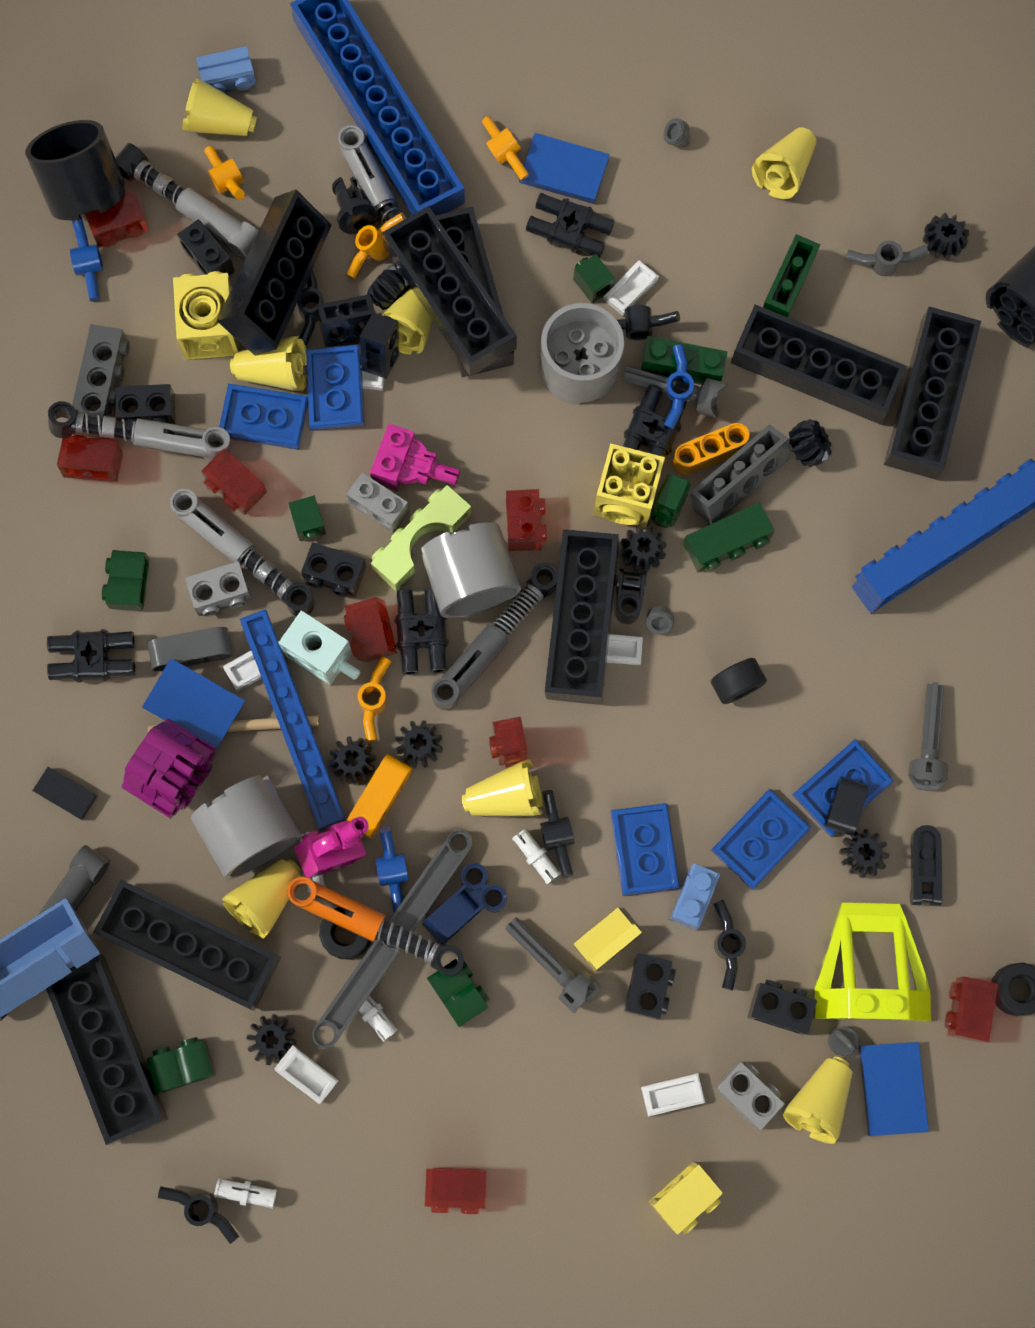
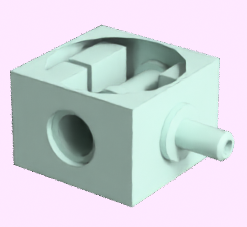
M300 611L278 642L287 658L330 686L340 671L353 680L357 679L360 675V670L347 662L352 655L348 640L303 611ZM321 646L318 650L311 651L314 647Z

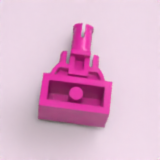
M388 423L371 468L370 476L371 479L385 488L398 492L400 484L410 485L419 482L427 485L430 479L440 480L456 486L461 470L437 463V453L427 451L426 447L419 440L415 439L414 431Z
M360 816L351 821L334 824L326 828L324 833L319 834L316 830L301 837L303 841L295 846L294 850L305 877L310 879L355 864L366 856L361 838L369 829L367 820Z

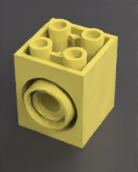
M214 271L208 273V275L183 274L180 277H174L176 337L185 360L234 356L235 353L239 352L238 340L217 322L232 289L228 273Z
M610 443L596 496L593 516L605 518L622 525L636 527L640 525L646 529L665 457Z

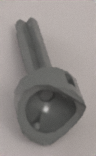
M631 366L626 367L623 381L645 388L654 386L667 394L666 384L669 377ZM707 378L701 387L694 385V390L689 400L697 401V413L717 419L719 417L716 404L719 391L728 386V384ZM677 380L673 383L674 388L672 390L676 394L689 390L688 384L683 381Z
M937 682L927 684L921 758L911 760L909 763V779L916 789L924 791H938L948 779V764L938 760L944 685H938L939 683Z
M517 917L507 925L506 931L564 987L559 1000L571 1012L576 1013L584 1002L591 1001L601 990L600 984L587 971L574 976Z

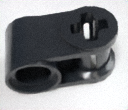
M619 568L615 616L623 624H632L639 618L646 586L647 572L645 571L639 574L624 572V569ZM630 604L635 608V612L627 613L621 607L622 605Z

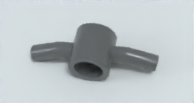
M888 240L879 244L875 254H863L848 250L845 260L862 265H871L876 274L890 276L896 271L899 263H909L927 256L928 249L923 245L909 252H903L898 243ZM882 256H887L892 261H886Z

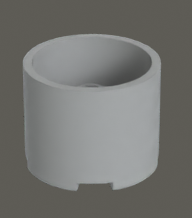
M575 303L562 307L548 319L541 336L540 372L546 388L555 397L567 403L580 405L583 402L594 401L598 398L602 399L613 389L619 376L624 349L623 331L616 318L600 306L589 303Z
M497 523L471 524L469 529L455 532L452 535L448 531L430 540L421 548L423 553L422 559L442 617L458 618L484 612L511 600L521 591L503 533Z
M257 775L224 790V794L212 801L213 805L210 806L208 802L204 803L191 815V821L225 880L240 877L263 866L287 851L302 837L268 776L261 778L260 775Z

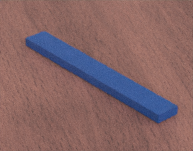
M264 609L240 618L241 625L319 830L346 820L267 610Z

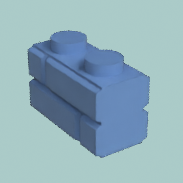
M247 46L196 57L201 80L223 93L234 89L244 91L252 85H256Z
M693 863L690 866L669 920L695 931L699 929L720 874Z

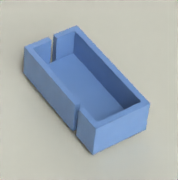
M67 898L0 939V1018L71 973V967L79 968L100 954L83 921Z

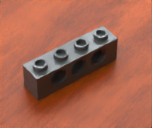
M90 324L72 406L78 412L87 413L88 416L92 417L97 415L100 418L104 416L113 417L111 413L113 406H116L115 387L118 386L119 381L123 380L124 356L129 354L130 341L127 339L123 329ZM112 354L110 359L106 361L101 360L104 355ZM106 379L103 385L95 386L98 380ZM94 404H101L98 410L89 411ZM83 432L82 434L75 433V435L106 440V438L100 437L99 434L92 433L91 435H88L87 432Z
M769 424L690 491L694 511L710 524L719 521L791 459L789 438Z

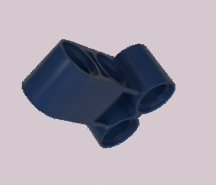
M471 863L467 865L461 875L464 886L422 923L438 944H445L484 908L488 912L496 913L503 910L506 906L507 896L504 889L498 885L487 886L488 874L481 864ZM472 870H479L483 874L482 881L477 885H472L467 881V875ZM491 891L499 892L502 896V901L498 906L492 907L486 903V896Z

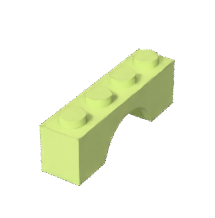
M448 485L442 491L437 489L428 500L430 503L423 510L421 508L417 509L410 517L411 522L404 529L402 527L399 528L392 535L390 544L385 549L383 547L379 548L371 558L373 560L371 562L372 570L396 592L415 573L414 563L411 559V551L415 542L422 535L431 531H449L453 534L472 515L471 506Z

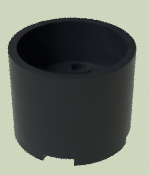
M77 120L54 126L36 136L25 150L27 160L51 215L57 219L66 221L80 220L81 214L97 209L99 213H103L116 205L126 193L123 176L104 128L96 121Z
M1035 246L992 285L986 293L987 308H993L1000 319L997 325L1011 339L1026 348L1030 345L1035 346Z

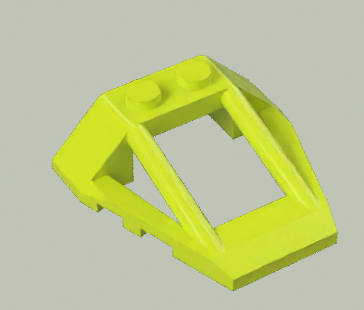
M841 903L827 953L822 962L821 972L814 988V999L817 1000L814 1019L931 1021L930 988L900 904ZM852 932L893 933L898 989L856 988ZM841 942L845 988L831 989ZM908 960L916 990H910Z

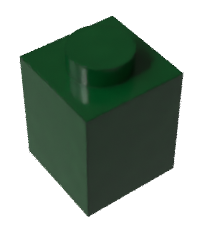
M595 254L589 259L587 257L581 259L575 265L573 280L590 302L594 303L614 286L615 277Z
M315 495L288 502L299 541H315L321 538V535L326 534Z

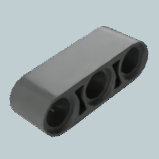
M213 627L148 641L152 671H163L171 658L188 667L224 660L232 656L227 627Z

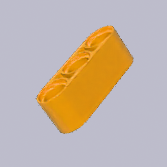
M733 423L688 441L677 448L673 459V468L680 475H689L729 459L747 444L750 435L749 430L741 423ZM736 435L740 437L742 442L734 443L729 437ZM708 445L714 446L717 452L709 453L704 447ZM687 455L691 457L693 462L684 463L679 457Z
M387 754L350 813L347 821L360 816L364 817L369 824V829L364 835L371 839L405 785L413 767Z

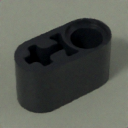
M840 776L832 796L824 827L853 836L869 786Z

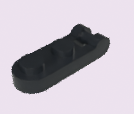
M923 825L914 830L910 840L911 905L918 906L921 903L941 906V835L933 826ZM922 883H931V891H922Z

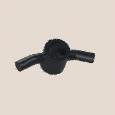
M313 269L306 282L307 288L303 289L297 302L300 316L305 320V325L299 339H302L305 345H308L316 322L319 321L317 306L306 308L305 305L309 302L318 303L317 305L324 304L323 295L317 289V281Z
M633 305L625 309V319L616 320L620 324L621 329L626 331L628 339L645 340L647 336H652V327L679 322L680 314L678 311L652 316L649 306Z
M546 790L542 792L548 821L540 823L541 833L546 850L555 849L562 877L568 878L574 874L566 846L575 844L568 816L559 818L553 790Z
M720 900L713 905L722 922L723 932L716 937L714 949L720 958L726 960V972L722 988L733 991L738 972L737 957L743 954L746 948V940L741 932L734 929L732 916L724 900ZM724 936H730L732 939H736L738 943V949L733 950L732 954L725 952L723 949L722 939Z
M160 1187L158 1198L178 1202L185 1206L184 1216L191 1225L203 1226L210 1222L218 1227L229 1244L240 1237L229 1221L218 1213V1203L212 1195L203 1193L192 1197L182 1190ZM201 1200L205 1201L209 1206V1214L206 1219H200L193 1212L194 1204H198Z

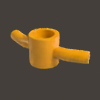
M484 117L482 124L492 137L486 144L500 165L508 161L521 181L527 178L529 173L516 155L522 148L509 129L505 128L500 132L491 117Z
M213 146L206 147L204 152L213 168L208 170V173L219 194L230 191L236 199H243L245 193L238 185L244 183V180L233 159L222 162Z
M402 212L384 223L379 230L371 225H367L359 230L355 244L360 251L356 254L346 272L347 276L356 279L363 263L369 256L375 261H382L388 257L389 254L383 245L382 232L406 219Z
M383 656L372 672L370 682L364 684L358 691V701L361 709L364 711L363 725L366 742L378 740L374 722L375 715L382 713L387 705V697L384 688L381 686V680L391 661ZM372 692L379 693L381 697L378 704L370 706L364 702L367 694Z

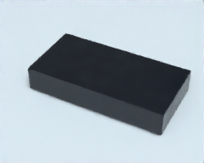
M50 767L46 768L32 790L81 820L84 819L98 797Z

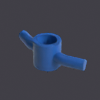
M81 217L80 220L72 221L78 248L70 249V257L76 276L85 275L89 301L96 302L100 300L95 272L103 271V262L98 245H89Z
M683 344L673 346L677 370L671 374L666 384L667 395L673 401L664 426L672 430L683 411L684 402L690 399L694 390V381L687 373L688 362ZM677 380H682L688 384L689 390L676 394L672 390L674 388L673 383Z
M383 827L380 829L384 857L376 858L380 887L386 885L390 887L393 912L395 913L403 901L401 883L409 882L405 854H395L391 828Z

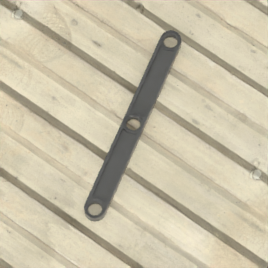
M457 829L448 835L388 923L394 922V925L399 928L403 926V930L407 932L415 930L471 849L472 838L467 831ZM456 835L463 836L466 839L467 846L462 851L455 850L451 845V839ZM378 938L375 940L314 1027L312 1039L318 1047L329 1048L338 1041L402 948L397 950L395 945H387L385 940L378 941ZM328 1026L333 1030L334 1038L331 1042L322 1043L318 1040L317 1031L320 1027Z

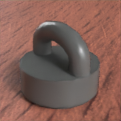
M678 118L670 120L664 131L666 143L675 147L689 145L690 136L687 122Z
M661 606L651 608L647 614V628L654 634H667L674 626L673 612Z
M842 1026L831 1031L828 1044L836 1055L847 1056L856 1051L859 1040L853 1029Z

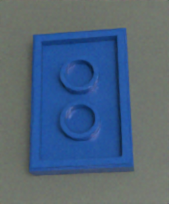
M534 133L524 163L529 176L522 181L519 179V183L595 204L610 154Z
M360 345L306 349L309 428L311 430L365 426Z
M228 383L219 427L227 431L230 439L299 450L308 407V396Z
M171 658L142 708L163 720L171 719L218 749L246 701Z
M856 739L792 794L830 837L837 831L824 827L840 776L869 786L863 808L894 781Z
M769 788L711 851L753 890L811 827Z
M667 803L611 810L622 896L679 889L680 885Z
M919 1042L859 1046L868 1136L929 1132Z

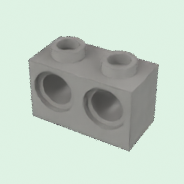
M361 473L346 494L350 506L393 534L409 513L407 501L364 473Z
M239 561L185 578L193 607L198 616L202 614L203 616H212L217 614L221 608L228 606L230 608H237L246 604L247 600L252 599ZM238 582L239 587L236 591H226L229 583ZM203 591H213L212 596L208 600L199 599Z
M737 1062L714 1089L757 1130H762L785 1104L779 1099L782 1094L771 1083L765 1085L757 1078L760 1073L749 1062H746L745 1065L742 1062ZM739 1074L743 1075L747 1080V1087L742 1092L736 1091L733 1087V1079ZM761 1095L765 1096L769 1102L768 1109L763 1113L758 1112L755 1108V1100Z

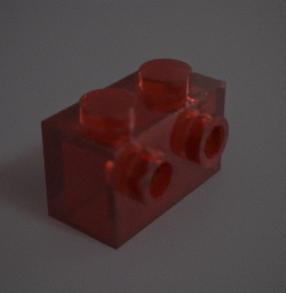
M134 191L125 194L116 205L103 213H99L98 209L85 213L99 248L113 246L118 241L129 237L136 238L149 231Z
M76 434L68 438H62L57 466L63 478L117 482L123 452L118 440L104 437L100 439L87 438L84 435Z
M225 448L201 470L205 478L203 484L213 494L219 492L225 497L223 502L233 512L238 509L245 515L267 493L264 483Z
M539 489L506 491L508 551L541 550L542 541H547L546 524L541 525V515H545V498L539 497Z
M373 597L344 606L346 611L344 622L347 629L351 632L353 640L350 642V647L357 660L370 662L380 659L382 656L387 657L397 654L385 600Z
M521 717L492 722L493 736L489 737L492 759L498 758L499 765L505 764L506 768L527 760L528 750Z
M965 976L958 977L956 982H952L949 991V998L953 999L951 1011H947L945 1017V1028H948L947 1036L979 1043L989 1042L998 988L997 983Z
M427 1168L425 1207H431V1212L449 1213V1207L461 1208L462 1214H479V1209H485L487 1170Z

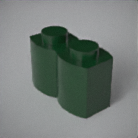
M673 474L665 476L650 513V517L656 525L663 528L675 526L691 487L689 481Z
M112 550L111 558L106 559L105 572L109 574L107 584H103L102 600L105 601L109 609L143 611L149 570V557L146 552Z
M457 959L445 965L444 968L453 969L458 963ZM465 961L463 969L455 976H445L436 971L427 978L458 1027H461L486 1010L488 1006L485 1002L490 1000L481 985L475 988L469 979L473 976V973Z
M198 1037L182 1041V1047L170 1050V1047L167 1046L152 1051L153 1057L146 1060L156 1094L165 1093L216 1076L206 1041H199Z

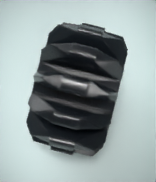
M946 212L942 214L941 218L935 215L931 222L926 225L923 243L928 244V252L935 251V258L939 257L940 254H943L946 260L951 255L957 257L966 248L969 230L964 229L965 221H956L957 214L952 216V218H949Z
M392 264L377 277L369 287L367 295L370 294L372 302L376 306L386 310L406 292L409 284L397 266Z
M804 420L789 431V444L792 446V452L795 453L796 460H800L803 466L812 467L820 465L832 455L830 448L832 443L828 439L829 435L826 434L825 428L820 426L817 420Z
M639 525L636 528V533L628 530L626 533L627 538L621 539L620 545L624 548L620 550V556L627 557L624 562L626 566L632 563L635 564L633 569L635 572L639 570L640 566H643L645 572H649L650 565L658 568L660 565L659 560L665 559L666 553L662 550L666 548L667 544L664 541H659L662 536L661 532H657L654 535L651 534L653 530L651 526L647 528L646 532H643V528ZM639 545L642 548L644 545L647 546V553H645V550L643 552L638 551Z
M422 720L420 728H416V723L410 721L412 730L409 731L406 727L402 726L400 731L405 737H395V742L401 744V746L395 748L396 753H405L401 758V761L404 763L412 758L411 767L413 768L417 767L418 761L422 762L423 768H427L428 763L426 759L429 758L431 761L436 762L438 759L433 752L440 753L443 750L442 746L436 744L442 741V736L434 735L437 730L434 725L426 730L427 723ZM418 739H423V743L426 746H421L419 750H415L412 742L417 743Z
M349 736L346 739L348 744L346 746L341 741L336 742L340 751L330 750L329 754L336 759L328 761V765L332 768L337 767L332 772V775L335 778L342 775L341 782L343 784H346L349 777H352L353 785H358L357 776L361 775L363 780L367 781L369 778L365 770L375 771V766L370 764V762L376 761L377 757L375 754H369L373 749L371 744L362 747L364 740L363 738H358L354 745L352 737ZM351 755L353 756V758H355V756H358V764L355 766H352L351 763L349 766H347V758Z
M864 829L861 835L855 831L854 835L851 836L852 839L847 837L843 839L842 842L847 848H841L839 854L846 855L847 858L841 861V864L843 866L849 863L852 865L848 871L851 875L859 869L860 878H865L867 871L874 877L878 874L877 868L883 870L886 867L881 859L889 858V853L881 851V849L887 846L886 842H881L880 844L876 842L880 834L875 833L870 838L869 830ZM865 848L866 853L870 854L865 860L864 856L858 852Z
M273 1014L269 1025L267 1018L262 1016L260 1017V1022L263 1027L261 1028L253 1023L251 1028L257 1034L256 1036L247 1035L246 1037L247 1040L256 1042V1044L248 1047V1051L254 1052L259 1049L260 1051L256 1054L255 1060H262L266 1054V1065H272L273 1056H275L276 1061L279 1063L283 1058L281 1052L285 1054L288 1052L287 1044H297V1040L288 1039V1036L294 1034L296 1030L295 1028L284 1030L289 1022L286 1018L278 1025V1015ZM274 1031V1036L279 1038L278 1044H273L274 1048H270V1044L265 1042V1037L271 1036L270 1032Z

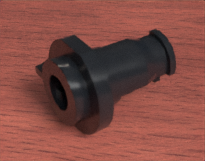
M339 177L332 184V191L337 195V203L340 207L337 223L344 233L357 234L363 227L367 225L373 226L377 222L379 211L370 200L364 199L361 190L357 187L355 177L350 178L351 186L348 189L342 177Z

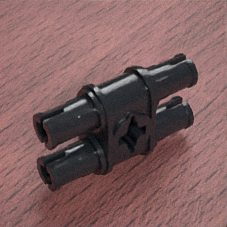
M540 193L535 208L557 216V220L552 224L531 215L526 225V231L546 238L547 242L551 245L554 243L570 249L572 253L581 251L592 256L596 254L601 258L605 243L585 236L584 229L590 228L610 236L615 220L594 213V209L590 206L587 208L570 202L568 198L559 200ZM574 220V224L566 231V226L568 227Z
M648 386L640 405L633 409L634 415L628 429L624 431L625 441L623 447L639 450L640 445H644L651 449L650 454L662 457L669 455L672 452V444L677 432L681 430L680 420L687 401L684 402L683 411L674 429H669L664 426V423L672 409L673 401L671 400L665 416L654 413L662 391L654 386ZM651 427L656 428L654 434L649 433Z
M432 588L424 590L426 613L423 615L414 614L412 590L397 591L398 615L395 616L394 623L397 626L398 642L396 647L401 652L402 674L415 675L419 673L417 649L425 647L429 651L430 672H446L445 647L449 643V640L446 639L445 620L447 618L440 615ZM418 627H424L425 636H419L417 632Z
M105 629L94 632H80V630H76L72 635L48 636L47 649L49 653L73 651L75 655L73 662L49 663L47 665L48 679H74V681L81 683L82 680L102 679L107 681L110 677L135 675L134 659L109 660L108 658L110 649L134 648V632L109 633ZM93 650L97 656H92V661H89L86 656L91 655Z

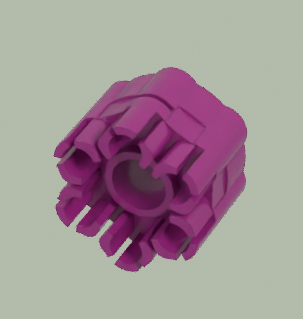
M168 718L154 726L147 733L134 755L130 758L125 768L122 789L169 819H172L173 815L175 816L180 809H186L191 803V800L178 792L182 791L191 798H194L198 789L188 782L190 781L200 787L205 779L193 771L195 769L208 777L213 768L211 762L216 755L217 748Z

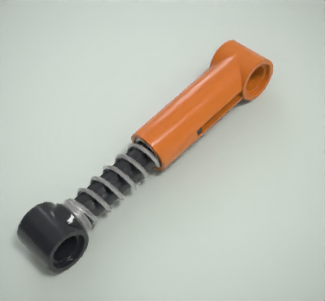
M298 877L292 880L288 886V897L298 908L313 913L370 941L375 942L377 938L378 941L385 940L387 945L393 944L397 950L402 948L406 951V954L412 953L415 954V958H423L425 963H429L432 968L445 976H455L463 969L464 956L456 946L444 943L438 944L437 942L431 943V939L427 941L421 935L416 936L412 934V930L407 932L403 930V926L399 928L394 925V922H386L387 915L318 884L309 878ZM303 885L309 886L311 888L309 898L302 901L298 900L296 897L297 889ZM321 898L343 908L342 913L317 902L318 899ZM446 953H453L458 958V963L453 969H446L441 964V959Z

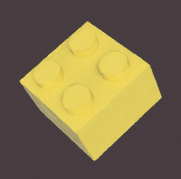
M692 1162L648 1202L670 1229L678 1235L680 1232L686 1234L698 1224L696 1218L703 1211L708 1214L721 1203L718 1198L723 1193L701 1166Z

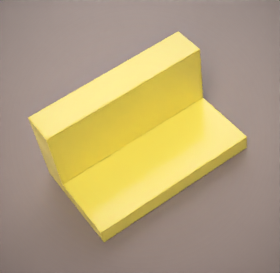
M617 908L577 940L574 946L594 971H596L642 932L635 924L632 925L620 909Z

